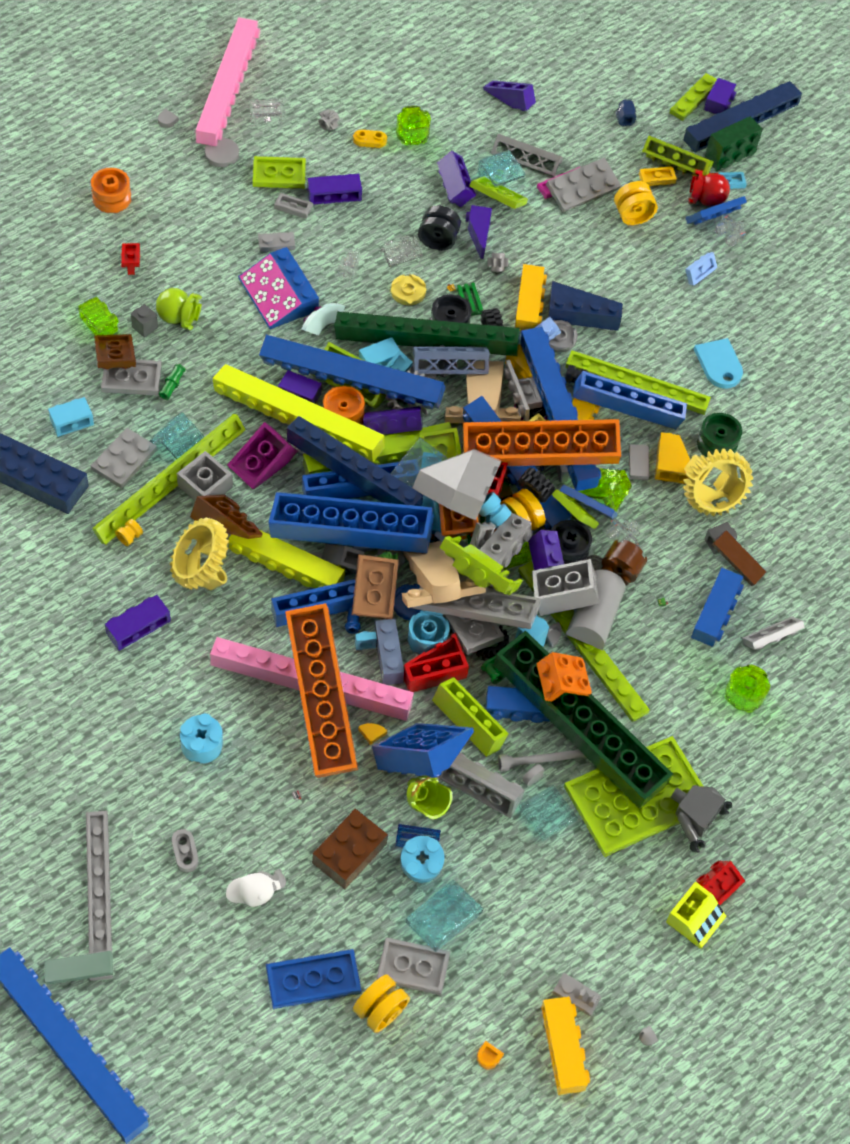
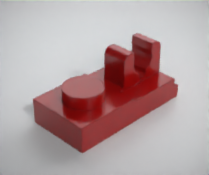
M122 243L121 266L127 267L128 275H135V267H140V243Z

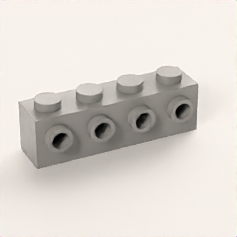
M511 513L510 517L497 528L480 548V551L502 565L503 568L507 567L511 558L520 552L522 545L530 540L532 536L531 522Z

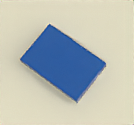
M562 485L561 492L578 503L615 521L617 517L615 510L566 485Z

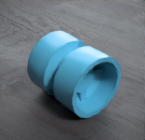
M494 492L487 494L479 514L481 517H486L485 521L487 523L492 522L496 525L495 528H497L510 517L512 512L505 504L501 505V499Z

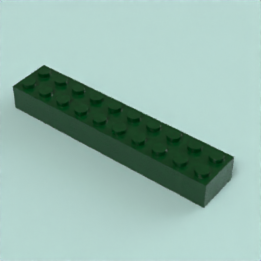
M525 630L496 654L493 665L622 793L641 809L669 784L673 773L592 694L584 696L563 693L552 702L545 701L536 663L550 653Z

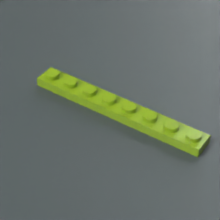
M571 350L565 365L567 369L571 364L576 366L577 369L583 368L588 370L589 373L687 403L686 409L705 415L711 399L710 396Z

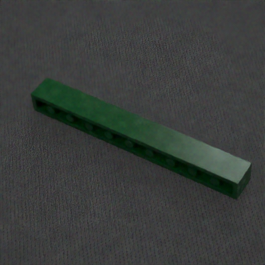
M337 311L334 324L336 339L378 343L392 337L399 346L439 347L444 345L445 347H487L490 352L489 354L518 356L520 343V328L340 311Z

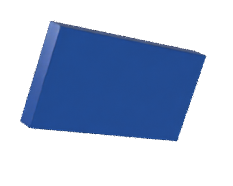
M354 949L266 964L273 1009L362 993Z

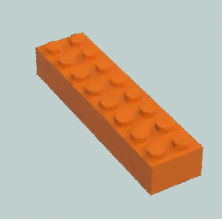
M619 419L463 423V451L465 453L476 449L501 460L500 465H502V462H508V466L619 464L621 458Z
M325 603L285 611L315 776L321 778L358 770V764L328 606Z

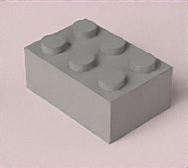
M591 559L532 571L534 597L541 598V605L538 610L540 616L599 604L596 574Z

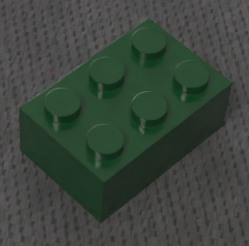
M749 116L711 134L704 158L714 161L712 167L718 171L722 168H727L732 163L740 162L747 156L754 155L757 151L763 128Z

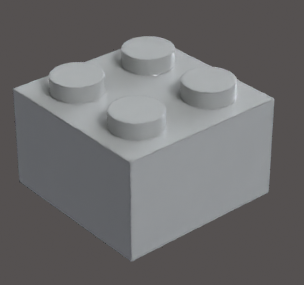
M205 451L177 473L178 487L196 501L197 496L225 494L233 487V474Z

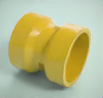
M129 519L124 527H120L115 531V534L121 543L129 546L133 543L134 538H139L143 534V530L135 520Z

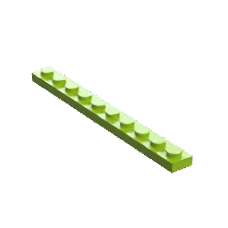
M232 414L96 524L92 529L100 542L106 545L116 537L115 531L120 527H124L129 519H138L178 486L177 473L206 451L213 457L242 434L246 429L239 416Z
M531 561L519 567L518 572L534 592L532 574L534 567ZM573 609L550 614L556 623H560L561 629L566 634L574 614ZM566 635L632 722L649 713L650 709L604 649L600 650Z

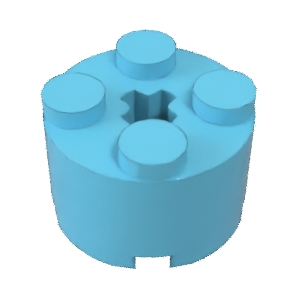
M421 610L420 613L412 616L409 622L408 643L413 652L418 654L428 652L436 644L448 639L450 626L448 620L443 617V614Z
M203 713L189 718L180 727V742L184 756L190 761L200 763L211 762L219 756L223 746L222 728L216 719L207 713Z
M417 836L407 841L401 852L400 864L402 871L408 878L418 883H426L436 878L444 864V851L439 842L428 836ZM420 855L428 858L425 860V864H421V861L417 860Z

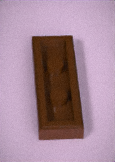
M727 530L712 543V546L741 576H744L743 578L751 586H754L766 573L764 568Z

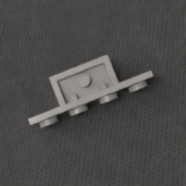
M506 360V368L503 370L504 377L508 379L510 392L513 391L514 403L518 404L520 417L523 416L524 421H529V410L542 407V399L533 378L518 380L510 360Z

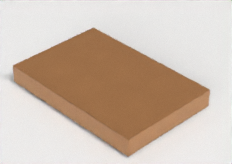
M358 555L352 615L386 620L393 619L399 560Z

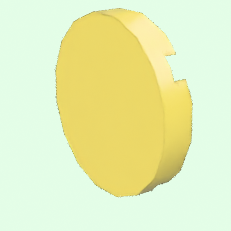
M411 274L409 276L400 275L391 284V295L400 304L416 305L425 298L426 285L418 276Z

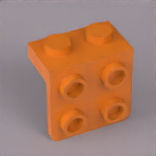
M552 652L536 663L545 701L552 702L563 693L584 696L592 693L585 663L581 657Z

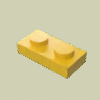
M673 166L639 170L640 180L649 186L676 184L677 178Z

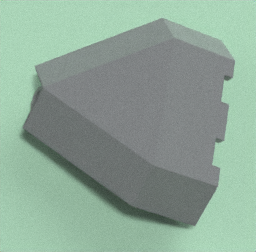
M473 449L420 469L412 488L446 508L476 520L501 460Z

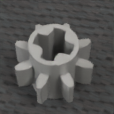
M323 110L319 114L321 118L318 122L322 129L330 131L339 126L337 124L339 116L334 110Z
M492 253V257H488L487 266H491V271H504L505 267H508L509 258H505V253Z

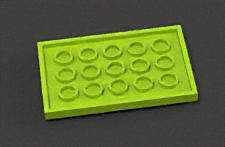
M673 736L646 747L673 773L669 784L641 809L622 793L599 769L564 783L566 792L604 857L679 824L676 816L679 803L671 799L674 790L679 788L683 792L688 793L694 785L703 786Z

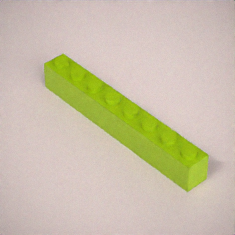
M447 422L423 427L422 430L384 436L385 448L373 463L381 465L422 458L419 434L452 429L450 423ZM303 453V467L306 475L332 471L306 453Z

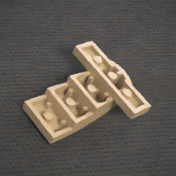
M476 361L472 364L476 369H484V361ZM489 361L488 374H467V405L483 396L502 422L521 421L518 409L514 407L500 408L504 361ZM458 406L446 407L445 423H465L462 417L463 408Z
M441 541L429 543L428 553L403 551L404 556L409 561L410 570L416 575L417 583L423 588V590L411 589L407 593H402V600L408 608L431 603L450 602L461 597L486 593V588L475 585L470 578L460 582L457 569L452 566L454 563L453 559L439 548L442 544Z

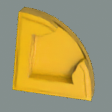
M367 723L358 727L359 732L370 745L387 735V730L378 724Z

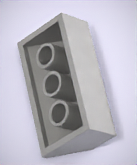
M459 753L451 766L437 777L509 818L512 817L523 799L525 791L519 784L505 780L499 773L485 769L481 763L467 759L462 753Z

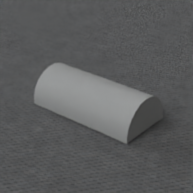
M595 570L599 604L575 609L566 635L603 650L626 586L622 578L608 570Z

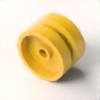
M643 181L630 182L624 185L614 196V202L622 221L627 225L645 223L657 212V202L649 185Z
M521 489L513 494L512 497H508L500 502L501 505L505 504L512 513L530 521L531 531H535L545 525L544 510L538 499L529 490Z
M388 974L380 977L370 985L353 1006V1011L361 1019L368 1017L367 1026L374 1033H378L386 1028L399 1016L410 1001V996L403 989L395 990L396 982Z

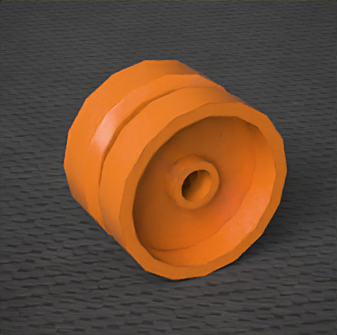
M104 168L97 171L91 178L92 199L96 208L106 213H117L129 206L131 202L130 179L124 171L117 168Z
M339 386L325 394L323 408L363 425L365 402L360 391L349 386Z

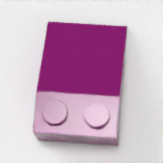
M264 422L227 466L254 490L285 467L298 450L288 443L274 428Z

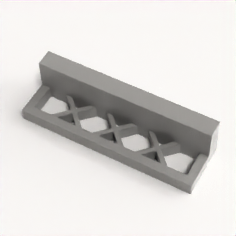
M497 134L491 154L555 176L559 164L563 161L562 156L501 134ZM499 142L506 144L508 151L504 153L497 152ZM520 149L524 156L516 159L511 151ZM533 154L537 155L540 161L534 165L530 164L527 158ZM548 160L554 161L553 170H547L543 163Z

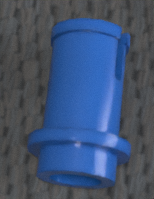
M349 607L345 629L348 633L355 634L361 628L359 624L360 616L352 615V607Z

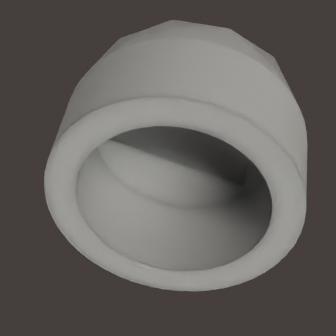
M650 1025L640 1031L639 1039L642 1044L649 1046L658 1042Z

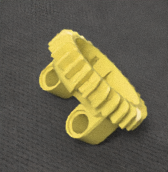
M715 449L714 455L708 451V457L706 458L703 455L701 457L693 455L684 468L689 479H684L686 485L683 486V489L686 491L684 495L689 504L694 509H697L699 513L703 512L705 515L710 513L712 516H715L716 512L719 515H722L723 511L729 513L730 508L736 510L735 505L737 503L742 505L740 500L742 498L747 499L745 493H751L748 487L753 486L751 480L754 479L751 475L752 469L745 458L740 456L738 452L734 453L731 449L728 452L722 449L721 453ZM737 466L741 468V478H738ZM713 467L722 471L713 484L717 490L702 483ZM726 497L729 500L728 502L716 503V506H713L711 503L713 500Z
M200 518L199 521L195 520L193 525L189 524L188 530L184 529V534L179 536L180 540L175 542L177 544L176 548L172 549L174 554L170 556L173 559L170 562L172 566L170 571L173 573L172 577L175 579V582L191 590L193 588L198 589L200 586L210 591L227 582V575L222 567L219 566L224 564L222 560L226 558L227 544L229 543V540L226 539L228 534L225 533L227 529L223 527V524L210 518ZM194 538L197 540V543L192 552L187 555L185 551ZM202 552L208 555V558L200 568V553Z

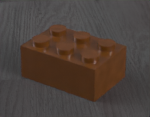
M355 808L314 851L312 864L345 890L387 845L388 834Z

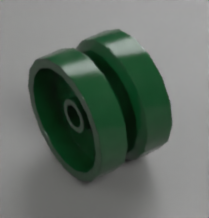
M713 413L708 415L703 420L698 435L697 446L699 451L705 457H708V451L714 455L715 449L719 453H721L722 449H725L727 452L731 449L736 453L743 433L742 426L730 414Z

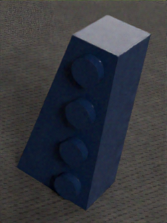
M552 281L548 318L551 317L553 321H566L576 326L619 331L623 303Z

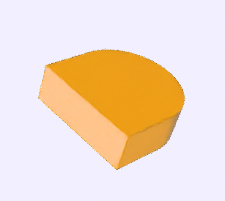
M485 1041L478 1051L477 1062L484 1069H493L498 1065L504 1053Z

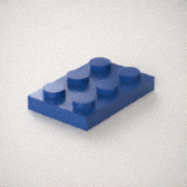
M745 196L699 211L685 217L687 224L694 222V225L739 210L742 208L741 205L747 203Z

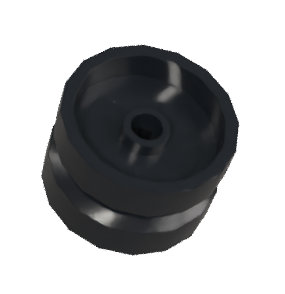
M441 205L429 207L424 212L418 229L419 240L431 249L439 251L451 249L455 245L457 234L461 227V219L454 210Z
M442 295L432 305L430 320L470 323L471 306L466 299L459 295Z
M570 519L555 524L551 531H557L564 564L587 560L592 545V535L586 525Z

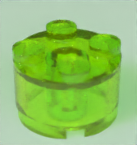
M412 105L404 107L397 114L396 135L403 145H419L428 141L431 125L429 112L421 110L419 106Z
M752 664L735 668L725 688V699L738 710L748 713L753 712L762 706L771 685L767 678L768 675L762 668Z

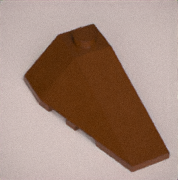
M225 494L197 496L190 515L194 521H199L200 518L216 520L227 529L225 533L246 539L261 538L263 535L253 522L247 520V514L239 511L240 506Z

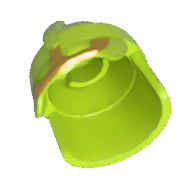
M427 775L411 778L407 782L408 787L406 791L409 806L430 819H437L443 816L452 803L451 789L440 784L436 777L430 778Z

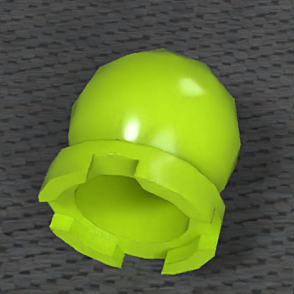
M168 288L158 296L156 311L163 321L169 324L181 323L182 328L192 330V322L194 320L198 321L201 313L202 304L199 303V299L201 300L202 296L196 293L188 296L185 291L179 288Z

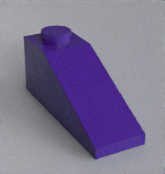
M492 80L483 86L486 92L514 109L526 111L536 103L533 84Z
M471 205L470 212L466 213L465 222H468V231L480 259H484L492 208Z

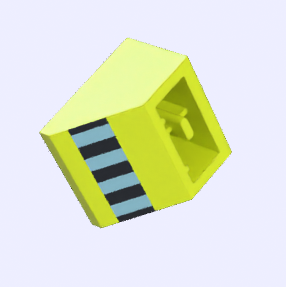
M694 882L670 912L666 923L702 949L726 918V915L713 894L697 882Z

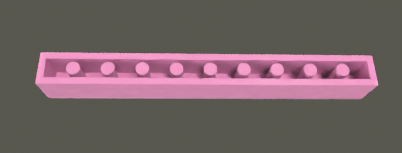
M238 17L198 122L196 143L216 147L218 140L222 139L223 128H226L227 117L231 115V105L235 104V94L239 93L240 82H243L244 71H247L248 60H251L252 49L256 47V38L260 36L258 21Z
M216 637L210 653L211 666L299 690L293 658ZM340 672L346 704L407 721L414 692Z

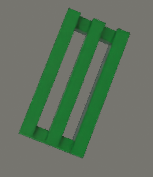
M471 283L469 286L464 284L462 287L461 284L457 285L459 296L465 299L463 291L466 292L472 310L471 316L482 314L483 307L475 283ZM470 290L472 291V294H473V297H474V300H475V303H476V306H477V309H478V310H476V308H475V305H474V302H473V299H472Z

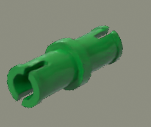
M180 364L174 365L170 375L165 378V384L158 394L162 399L169 400L174 389L179 386V380L186 371L184 366Z

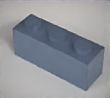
M396 620L375 621L374 632H376L377 637L376 646L382 684L403 683L404 668Z

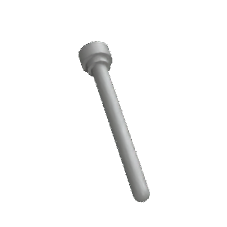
M580 750L514 758L504 754L498 755V766L500 772L509 771L510 768L518 765L585 758L586 756Z

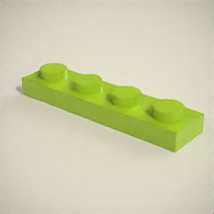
M705 73L670 108L669 113L684 121L709 95L717 79Z

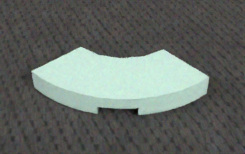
M338 303L323 305L322 308L313 311L303 324L302 330L319 335L325 326L335 323L337 311L343 312L345 306Z

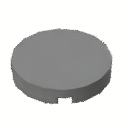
M222 138L218 140L216 147L205 146V158L209 160L211 165L216 167H228L229 164H234L238 160L239 147L233 140Z
M554 320L561 333L549 341L550 347L556 352L571 350L578 338L576 329L571 327V324L566 321Z

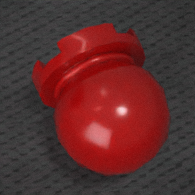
M694 170L696 176H692L689 193H692V198L688 199V203L696 204L699 200L703 205L713 207L724 203L728 199L730 184L723 175L709 173L704 176L702 170Z

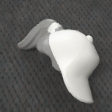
M281 869L275 870L273 875L264 871L248 874L233 880L228 885L226 897L234 903H245L250 907L260 906L269 901L276 890L285 887L286 879Z

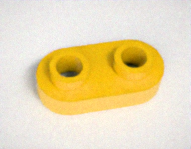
M357 130L353 134V142L360 147L382 148L387 144V135L382 131Z

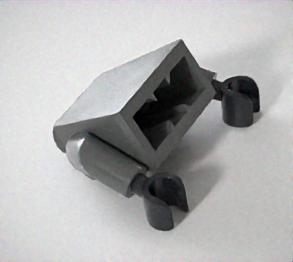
M697 785L692 786L688 793L676 788L671 795V799L679 803L676 816L690 841V850L699 853L697 844L699 847L705 848L706 843L703 840H698V837L704 835L718 814H729L726 808H732V802L725 801L726 799L714 787H699Z

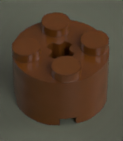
M618 539L612 543L601 561L603 567L601 570H608L622 578L625 586H628L629 583L636 581L647 563V557L644 559L642 549L627 540L618 542Z

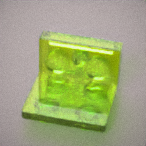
M599 468L601 479H599L598 486L578 492L593 499H603L606 506L617 512L632 485L625 470Z

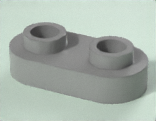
M180 829L172 836L176 863L181 871L192 872L199 863L194 838L190 831ZM181 840H185L187 842L185 845L179 844ZM185 860H191V861H192V862H191L190 864H188V865L184 864V861H185Z

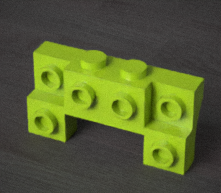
M447 536L444 538L439 548L445 551L447 556L455 559L452 566L461 575L472 579L475 585L483 588L493 585L495 590L508 595L518 590L522 580L513 581L512 579H507L509 571L501 572L503 566L472 544L464 548L460 546L459 542L462 539L460 536L455 538Z

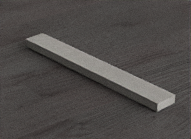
M108 811L86 812L89 954L104 951L112 952ZM113 975L90 978V981L113 979Z

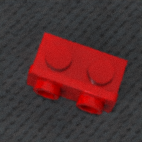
M731 860L716 861L711 865V870L707 874L701 875L696 880L699 885L713 894L719 905L745 882V879Z

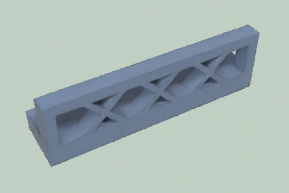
M413 347L414 372L418 371V374H488L490 352L487 347ZM419 359H427L431 363L426 369H418ZM440 360H446L449 363L444 369H439L435 365ZM458 360H465L468 363L463 369H458L454 365ZM477 360H484V369H476L472 364Z

